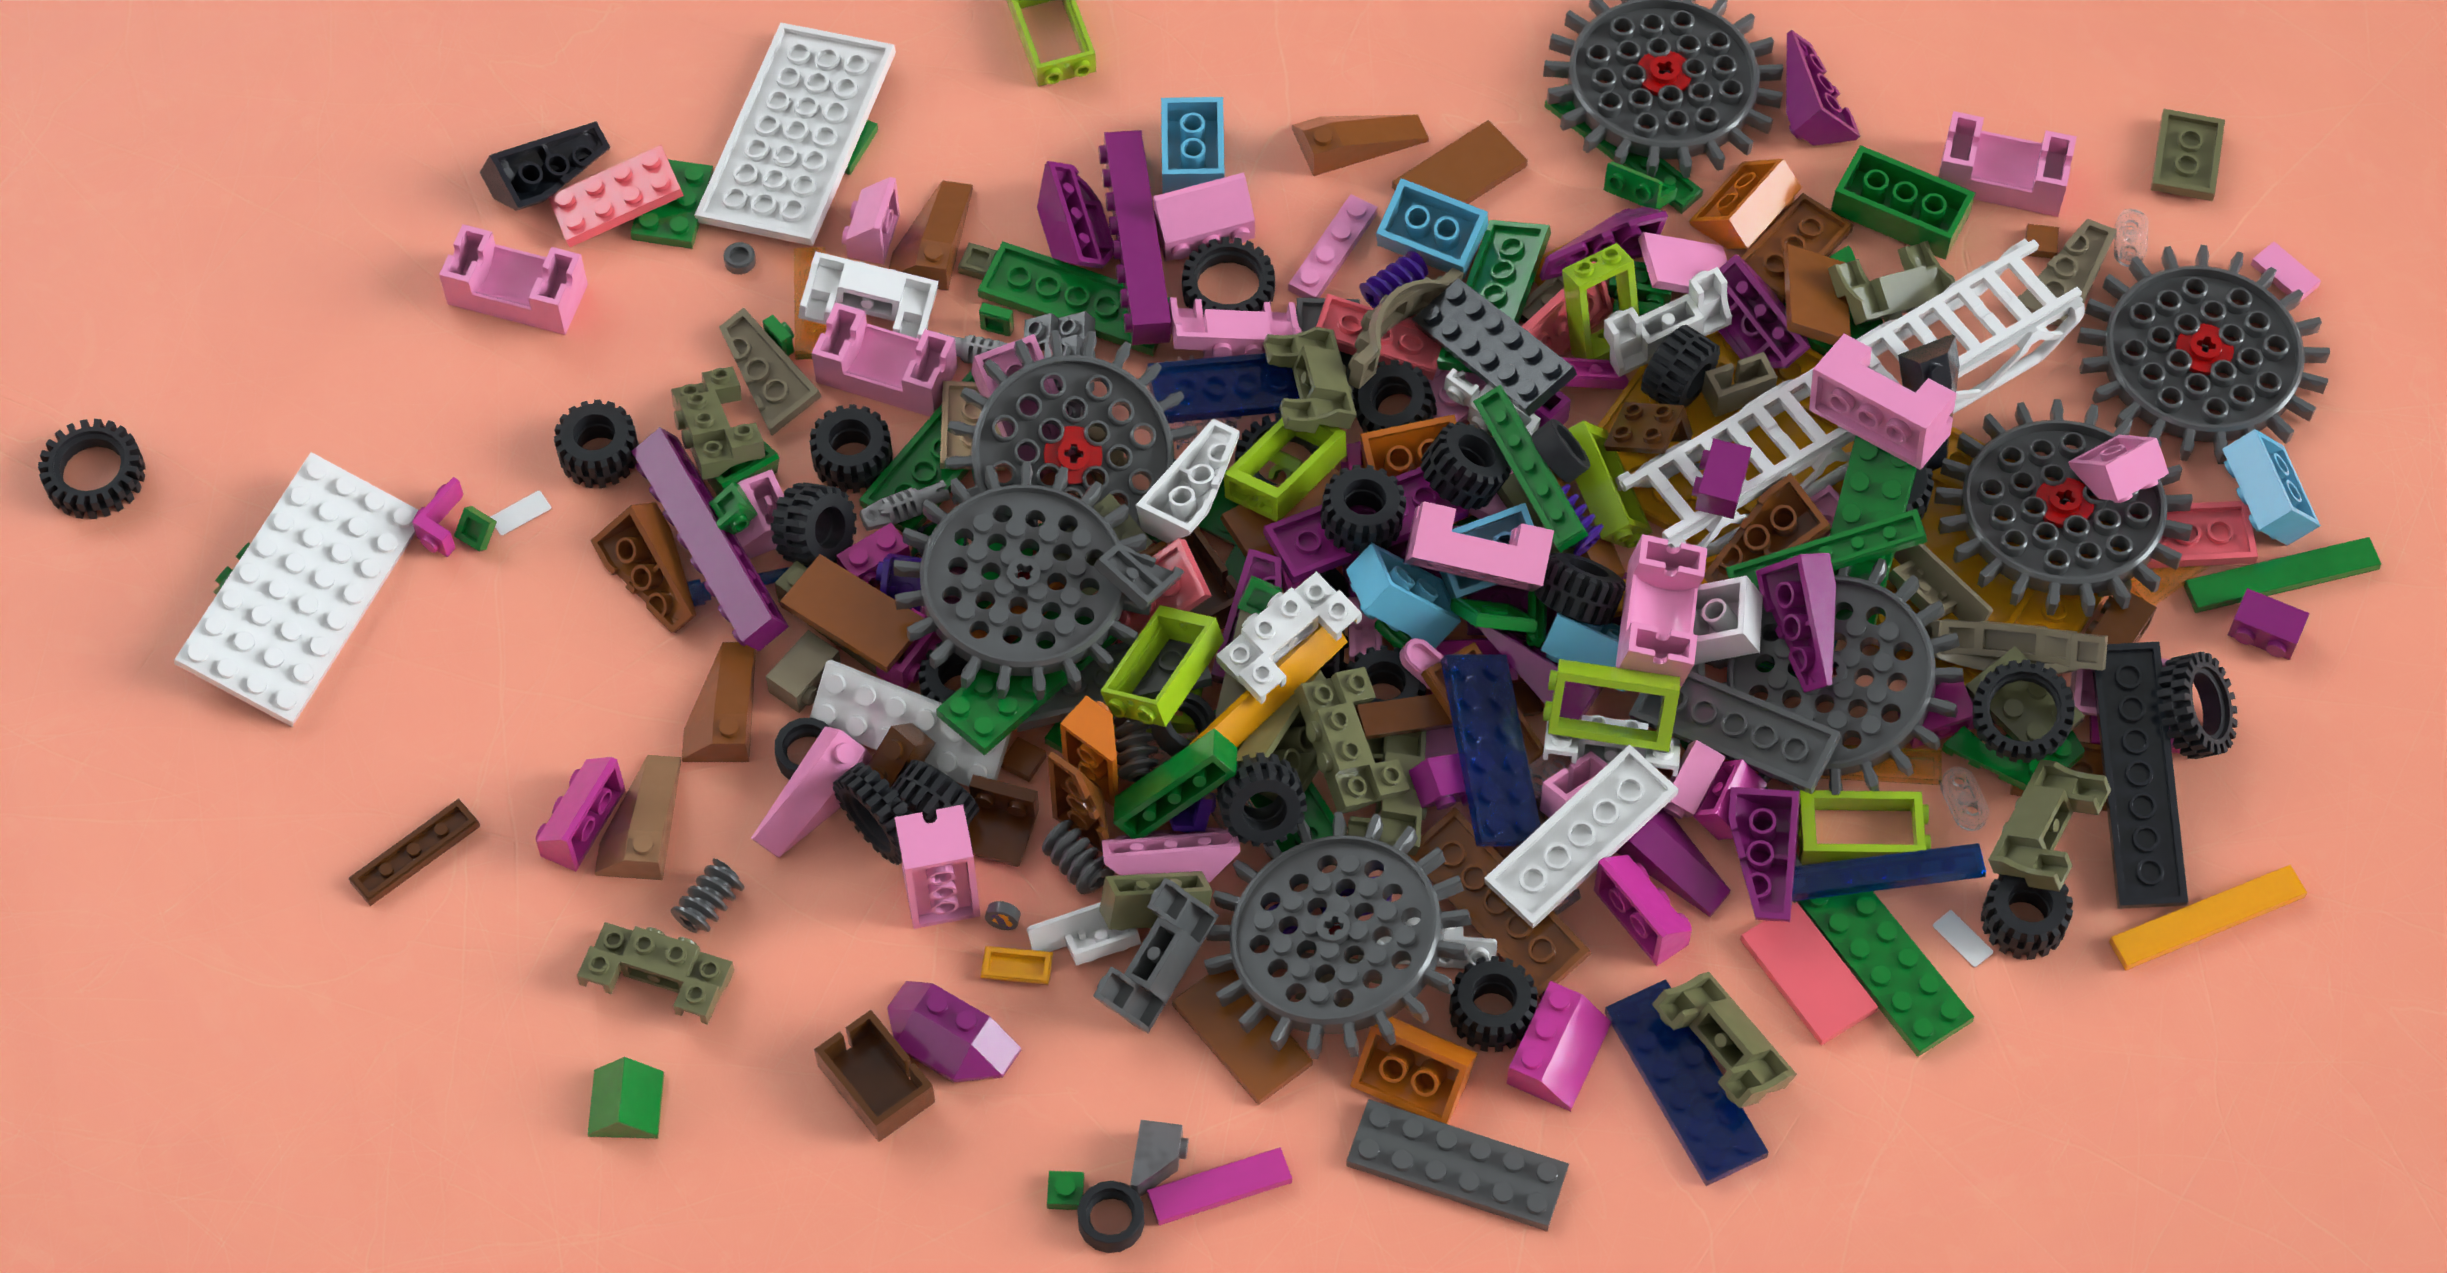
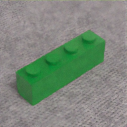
M1215 728L1116 795L1113 824L1132 839L1144 838L1235 776L1237 770V747Z

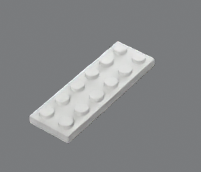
M829 660L825 664L810 718L824 721L831 728L840 729L858 743L875 750L878 749L891 726L913 723L936 742L925 762L939 769L954 781L968 787L973 774L997 780L1011 736L1010 733L984 756L936 716V709L942 704L941 702L833 660Z
M1629 744L1484 878V883L1528 925L1534 928L1597 870L1598 861L1605 857H1611L1678 795V788Z

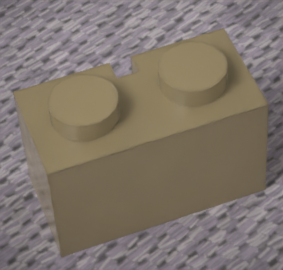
M1764 352L1737 361L1734 377L1735 384L1731 385L1734 373L1732 363L1705 372L1702 394L1715 418L1742 409L1747 403L1776 386L1778 377Z
M808 630L766 675L769 693L800 713L806 705L810 706L814 703L826 662L833 660L841 663L839 651Z

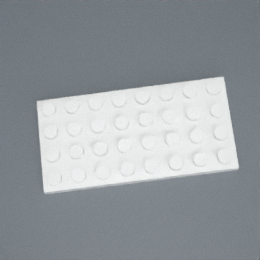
M780 22L697 208L695 218L698 219V223L813 246L895 56L894 44Z
M310 452L174 659V664L293 727L416 534L412 521L418 509Z

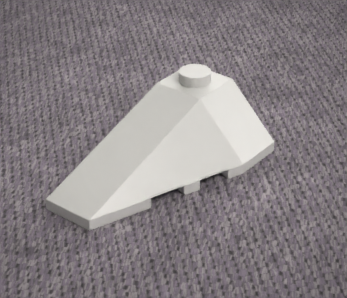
M1212 419L1136 504L1140 527L1144 532L1166 543L1188 536L1210 512L1240 437V431L1216 419Z

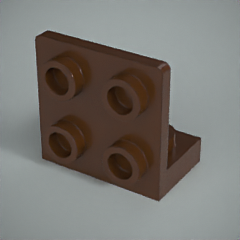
M1625 402L1604 443L1605 450L1664 454L1670 442L1691 440L1693 431L1685 406Z
M973 774L969 784V791L980 810L968 825L973 856L1018 867L1020 866L1039 811L1038 791Z

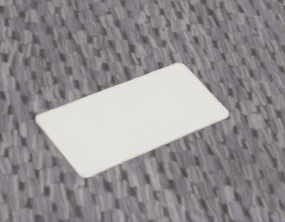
M538 490L490 517L497 521L495 528L499 534L504 535L547 512L552 507L542 492Z
M1952 910L1948 911L1933 924V927L1973 967H1977L1993 954V950Z

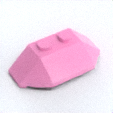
M1206 827L1205 832L1191 831L1185 833L1174 831L1173 829L1152 831L1144 838L1132 839L1126 834L1115 839L1102 840L1104 864L1119 875L1202 871L1208 883H1210L1240 853V843L1238 836L1233 837L1228 829Z

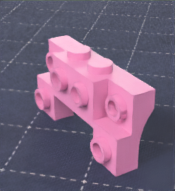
M1170 297L1169 300L1174 349L1203 350L1204 359L1267 362L1263 345L1267 334L1293 335L1302 332L1297 320L1295 303L1292 302L1288 303L1286 313L1271 312L1270 302H1264L1262 311L1205 309L1203 318L1201 299H1195L1193 309L1177 308V299L1175 297Z

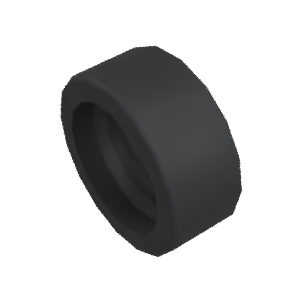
M1551 419L1532 434V441L1537 451L1550 469L1564 482L1571 483L1589 469L1590 462L1585 451L1571 432L1558 420Z
M1189 692L1178 708L1179 711L1186 713L1192 718L1199 734L1216 719L1215 712L1209 703L1199 695ZM1171 721L1166 727L1150 724L1153 738L1159 747L1170 756L1176 755L1192 742L1179 735L1173 728Z
M799 718L789 722L779 731L775 739L774 752L776 762L781 773L789 780L799 765L789 760L787 755L788 747L795 740L803 737L818 738L825 726L830 727L824 721L815 718Z
M1105 1181L1090 1187L1081 1197L1077 1208L1079 1232L1085 1242L1095 1250L1106 1253L1121 1252L1133 1246L1142 1234L1145 1224L1143 1202L1138 1193L1125 1183ZM1107 1199L1123 1201L1129 1206L1132 1213L1130 1226L1119 1234L1107 1235L1099 1233L1094 1229L1090 1221V1214L1095 1204Z

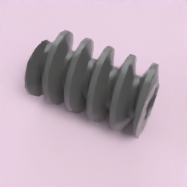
M1114 716L1113 724L1117 727L1114 730L1115 739L1118 740L1115 744L1116 751L1119 752L1117 764L1120 765L1117 770L1118 777L1130 782H1137L1151 772L1150 768L1159 765V760L1149 758V755L1158 752L1157 747L1148 745V742L1155 740L1152 733L1146 732L1147 729H1150V724L1126 717Z
M1065 820L1056 825L1047 835L1042 845V851L1045 855L1050 856L1051 862L1054 865L1059 866V871L1062 874L1067 875L1068 881L1076 885V890L1079 893L1088 894L1094 892L1104 885L1105 876H1113L1115 871L1109 867L1103 869L1105 866L1103 856L1095 859L1099 850L1096 847L1086 850L1090 840L1087 837L1078 840L1082 831L1079 828L1069 831L1073 826V821Z
M715 858L712 861L713 865L706 866L704 870L705 876L700 875L697 877V886H690L687 890L688 896H682L679 899L680 907L674 906L671 909L673 917L684 928L693 933H697L698 929L709 932L711 928L706 919L708 918L715 922L719 920L718 915L714 911L715 908L726 911L728 907L723 902V899L726 898L731 901L736 899L731 889L744 890V885L739 880L738 875L728 865Z

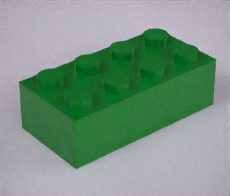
M1860 145L1835 190L1831 211L1843 218L1910 246L1928 241L1933 255L1946 260L1970 215L1975 192Z

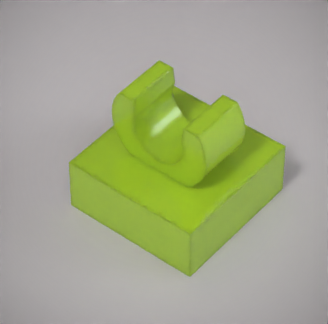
M1280 450L1269 460L1277 465L1270 469L1268 478L1276 480L1279 472L1284 471L1287 479L1304 461Z

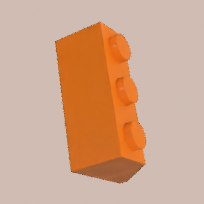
M1784 159L1744 161L1690 219L1689 223L1693 228L1726 249H1749L1758 239L1759 235L1776 221V216L1794 201V196L1802 187Z
M1455 414L1360 434L1363 468H1367V465H1372L1374 470L1379 471L1382 468L1387 471L1388 477L1392 475L1395 477L1421 467L1422 456L1443 427L1450 423H1457Z
M1086 695L1060 723L1062 756L1064 760L1080 770L1088 779L1095 781L1103 791L1104 800L1114 807L1115 796L1119 792L1113 714L1106 704L1101 701L1095 702Z
M1394 1017L1388 1018L1393 1025L1396 1036V1043L1389 1045L1382 1037L1377 1024L1371 1026L1350 1086L1413 1114L1448 1124L1467 1085L1478 1053Z

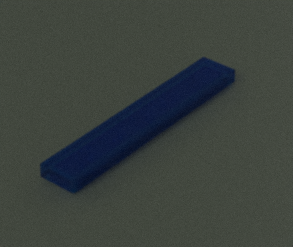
M1979 843L1795 866L1792 901L1986 877V868Z

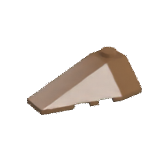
M647 755L600 841L595 868L596 876L663 880L681 757Z

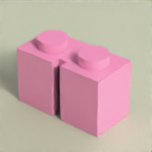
M1590 751L1579 758L1576 764H1570L1569 771L1564 768L1545 780L1542 785L1540 811L1550 818L1608 764Z

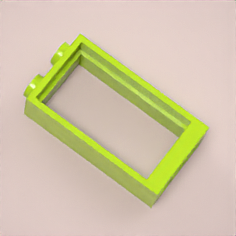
M1007 0L1037 86L1055 84L1062 80L1083 77L1089 73L1096 72V54L1076 0H1062L1081 53L1040 63L1021 9L1054 0Z
M1617 243L1562 269L1571 354L1575 358L1610 360V345L1604 337V328L1591 334L1586 289L1616 275L1619 310L1624 311L1633 307L1639 316L1634 260Z
M1281 418L1225 472V498L1274 521L1281 520L1347 455L1346 431L1339 427L1319 424L1315 434L1302 431L1296 432L1285 429L1283 419ZM1294 436L1319 446L1278 488L1254 477Z
M1583 420L1568 429L1579 442L1590 462L1589 469L1575 479L1590 514L1594 513L1596 516L1593 520L1595 525H1604L1600 532L1601 539L1622 547H1636L1642 534L1649 535L1653 533L1633 487L1625 492L1617 489L1618 485L1615 478L1626 471L1618 453L1605 450L1604 443L1609 435L1608 431Z
M1159 605L1100 690L1105 704L1110 708L1112 714L1120 718L1126 717L1145 724L1166 727L1224 642L1216 618ZM1169 639L1192 644L1155 700L1132 694Z
M1559 659L1557 671L1551 670L1549 676L1548 690L1553 691L1552 701H1545L1543 721H1549L1548 734L1626 746L1630 744L1633 747L1669 752L1680 694V677ZM1565 681L1663 696L1657 731L1559 717Z
M1800 790L1798 846L1799 859L1802 866H1840L1849 861L1855 867H1922L1925 855H1930L1931 836L1925 834L1924 824L1929 822L1928 804H1923L1922 792L1840 791L1839 795H1832L1830 790H1814L1813 794ZM1815 810L1911 811L1914 845L1817 844Z

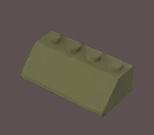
M1318 670L1307 682L1326 678L1321 670ZM1294 693L1245 739L1237 752V762H1242V756L1248 754L1250 758L1256 757V753L1264 752L1265 757H1269L1271 753L1278 755L1279 761L1286 759L1290 762L1291 768H1295L1305 792L1319 771L1317 754L1313 743L1307 737L1306 724ZM1273 792L1258 793L1271 801H1274L1278 794Z

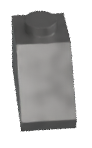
M1149 1120L1140 1121L1130 1187L1138 1193L1139 1197L1177 1172L1179 1160L1186 1159L1189 1138H1183V1125Z

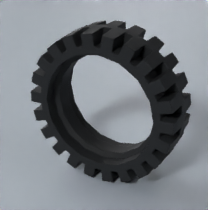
M1222 237L1221 244H1218L1216 239L1209 240V247L1204 243L1198 246V252L1193 250L1189 260L1186 259L1182 272L1184 303L1186 307L1193 309L1195 299H1201L1203 318L1205 309L1262 311L1263 303L1270 302L1271 306V302L1274 299L1275 273L1274 267L1271 265V259L1268 255L1264 256V251L1259 246L1254 250V243L1248 240L1245 245H1242L1241 238L1235 237L1234 243H1229V237ZM1219 263H1236L1246 266L1256 273L1259 279V287L1257 292L1248 300L1238 304H1221L1211 301L1201 294L1198 288V279L1209 267Z
M2023 659L2022 663H2017L2016 660L2009 661L2006 666L2003 664L1997 666L1995 671H1990L1979 684L1973 701L1974 729L1977 730V736L1980 741L1983 740L1985 742V747L1989 751L1992 749L1996 751V756L2002 759L2004 756L2009 757L2011 762H2017V759L2023 760V763H2031L2032 759L2039 761L2044 759L2047 754L2052 755L2059 746L2063 745L2073 725L2075 705L2070 687L2067 688L2066 680L2062 676L2058 677L2056 675V670L2051 667L2046 669L2044 668V663L2038 661L2035 665L2030 664V660ZM2017 681L2033 682L2045 688L2054 699L2057 709L2056 722L2051 730L2040 739L2028 742L2012 740L2001 734L1994 726L1989 712L1990 702L1996 692L2006 684Z

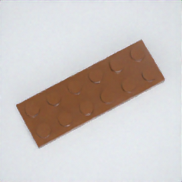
M1456 807L1421 836L1420 848L1416 856L1408 855L1417 863L1437 847L1443 851L1445 862L1428 874L1427 877L1435 885L1459 875L1464 891L1447 899L1457 910L1468 909L1471 925L1483 938L1497 940V953L1504 961L1508 958L1513 960L1514 967L1520 964L1525 968V976H1532L1534 980L1533 987H1537L1540 999H1542L1550 981L1558 984L1592 954L1554 911H1551L1539 924L1532 928L1484 883V878L1504 858Z

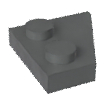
M1119 543L1115 544L1098 558L1093 566L1142 610H1145L1180 580L1184 573L1181 568L1176 566L1172 571L1155 564L1156 558L1146 554H1139L1132 548Z

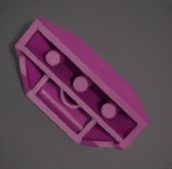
M1047 161L1044 166L1037 210L1052 258L1075 265L1102 269L1113 256V238L1110 235L1101 201L1090 186L1077 175L1079 171L1074 165Z
M1735 254L1719 268L1727 280V299L1732 322L1731 325L1718 331L1740 359L1764 352L1772 368H1788L1811 347L1807 337L1787 330L1786 307L1766 282L1739 255Z
M906 981L887 1007L893 1037L908 1056L952 1082L974 1081L993 1077V1079L1003 1078L1022 1051L1021 1047L990 1016L933 983Z

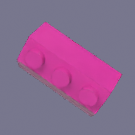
M613 757L586 759L581 769H576L573 772L568 790L564 796H560L556 800L551 818L547 824L543 823L536 834V843L541 857L575 872L577 871L625 792L617 759Z
M1629 855L1605 857L1598 861L1593 891L1656 967L1689 945L1692 933L1689 920L1684 914L1677 913L1670 905L1669 897L1663 889L1656 888L1653 885L1642 864L1639 862L1635 863Z
M1550 981L1509 1066L1506 1084L1571 1111L1611 1026V1021L1583 994Z

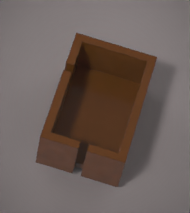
M1197 526L1190 535L1181 539L1187 541L1212 596L1189 612L1215 617L1221 630L1226 626L1238 583L1232 575L1228 576L1227 567ZM1161 541L1139 554H1146L1152 557L1167 547L1168 544Z
M870 1010L846 1027L848 1043L851 1048L846 1050L844 1036L841 1032H838L815 1048L814 1051L818 1067L877 1141L880 1142L935 1103L933 1085L915 1063L911 1065L908 1054L873 1011Z

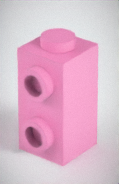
M1698 740L1689 743L1679 762L1678 776H1671L1670 781L1678 788V795L1665 806L1664 811L1678 819H1682L1683 816L1686 818L1693 816L1726 756Z

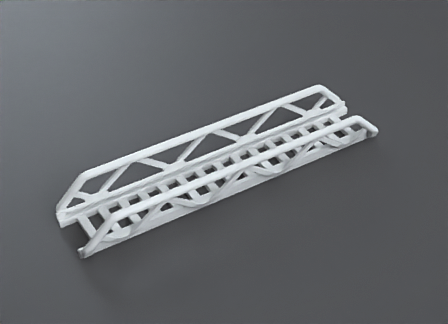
M2023 239L2007 249L1997 261H1990L1952 283L1938 296L1896 320H1889L1856 340L1872 348L1868 368L1898 384L1900 383L1885 369L1877 356L1889 350L1899 361L1898 355L1909 351L1903 341L1913 335L1923 345L1938 340L1928 328V326L1938 320L1956 336V339L1967 350L1966 353L1959 356L1958 378L2012 346L2017 345L2020 349L1993 376L1970 390L1956 391L1954 414L2044 360L2083 318L2085 304L2080 296L2082 292L2076 287L2056 298L2022 260L2038 250L2039 244L2034 239L2030 242ZM2009 268L2043 307L2031 313L2000 279L2002 273ZM1990 289L2018 322L2006 328L1987 309L1979 296ZM1965 305L1993 337L1980 343L1955 315L1954 311ZM2068 314V317L2055 331H2049L2046 328L2049 324ZM2040 339L2044 340L2035 351L2023 357L2032 344ZM1813 369L1796 379L1780 383L1747 403L1738 413L1691 440H1684L1672 446L1664 454H1659L1641 465L1633 474L1626 471L1616 477L1615 481L1618 485L1617 489L1624 492L1632 487H1654L1681 521L1662 533V538L1668 539L1669 547H1679L1681 542L1686 543L1685 540L1706 528L1709 534L1695 546L1707 548V557L1720 553L1739 527L1712 542L1718 536L1721 529L1730 523L1741 524L1745 517L1747 518L1749 515H1740L1737 509L1761 496L1767 489L1791 473L1795 476L1810 466L1815 470L1801 484V487L1809 497H1812L1829 485L1832 487L1845 478L1851 452L1845 453L1842 447L1854 441L1856 435L1840 426L1826 435L1799 403L1811 396ZM1786 410L1813 443L1800 450L1778 426L1773 417ZM1760 426L1785 455L1786 459L1773 465L1747 433ZM1713 438L1727 442L1734 441L1735 444L1751 447L1750 462L1761 473L1749 481L1745 478L1734 519L1702 511L1694 512L1667 480L1681 472L1688 482L1694 486L1696 476L1703 477L1694 463L1701 460L1704 449L1710 451ZM1835 461H1848L1847 463L1843 464L1837 469L1831 471L1830 473L1816 480L1824 472L1826 467Z

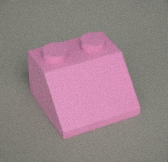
M889 177L862 189L858 201H853L850 212L852 221L850 226H845L842 235V244L846 245L848 258L878 264L885 263L900 216L896 178Z
M2117 435L2068 461L2070 468L2098 499L2112 500L2114 503L2130 500L2133 497L2132 493L2140 489L2144 490L2154 487L2158 484V479L2169 474L2158 440L2154 437Z

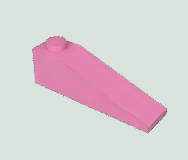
M825 726L751 839L776 857L782 856L841 808L839 805L841 802L836 799V792L833 790V782L857 763L862 762L868 765L872 759L871 754L865 747L842 730Z

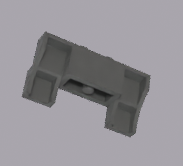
M1084 311L1061 318L1049 313L1026 319L1024 337L1034 334L1041 351L1044 350V358L1052 357L1048 344L1049 335L1052 330H1058L1062 339L1063 355L1082 356L1083 341L1089 330L1095 331V318ZM1054 379L1057 389L1060 392L1061 385L1056 379ZM1094 382L1090 384L1091 393L1095 387ZM1072 402L1066 405V410L1070 417L1079 418L1083 415V408L1078 403Z
M1164 878L1160 886L1154 890L1151 901L1147 906L1158 918L1127 970L1123 974L1121 971L1110 967L1107 974L1099 981L1097 990L1093 995L1107 1008L1118 1013L1130 1024L1146 1033H1149L1219 917L1210 907L1167 878Z

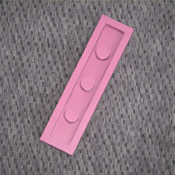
M1350 194L1289 282L1288 291L1302 298H1320L1376 217L1378 207Z

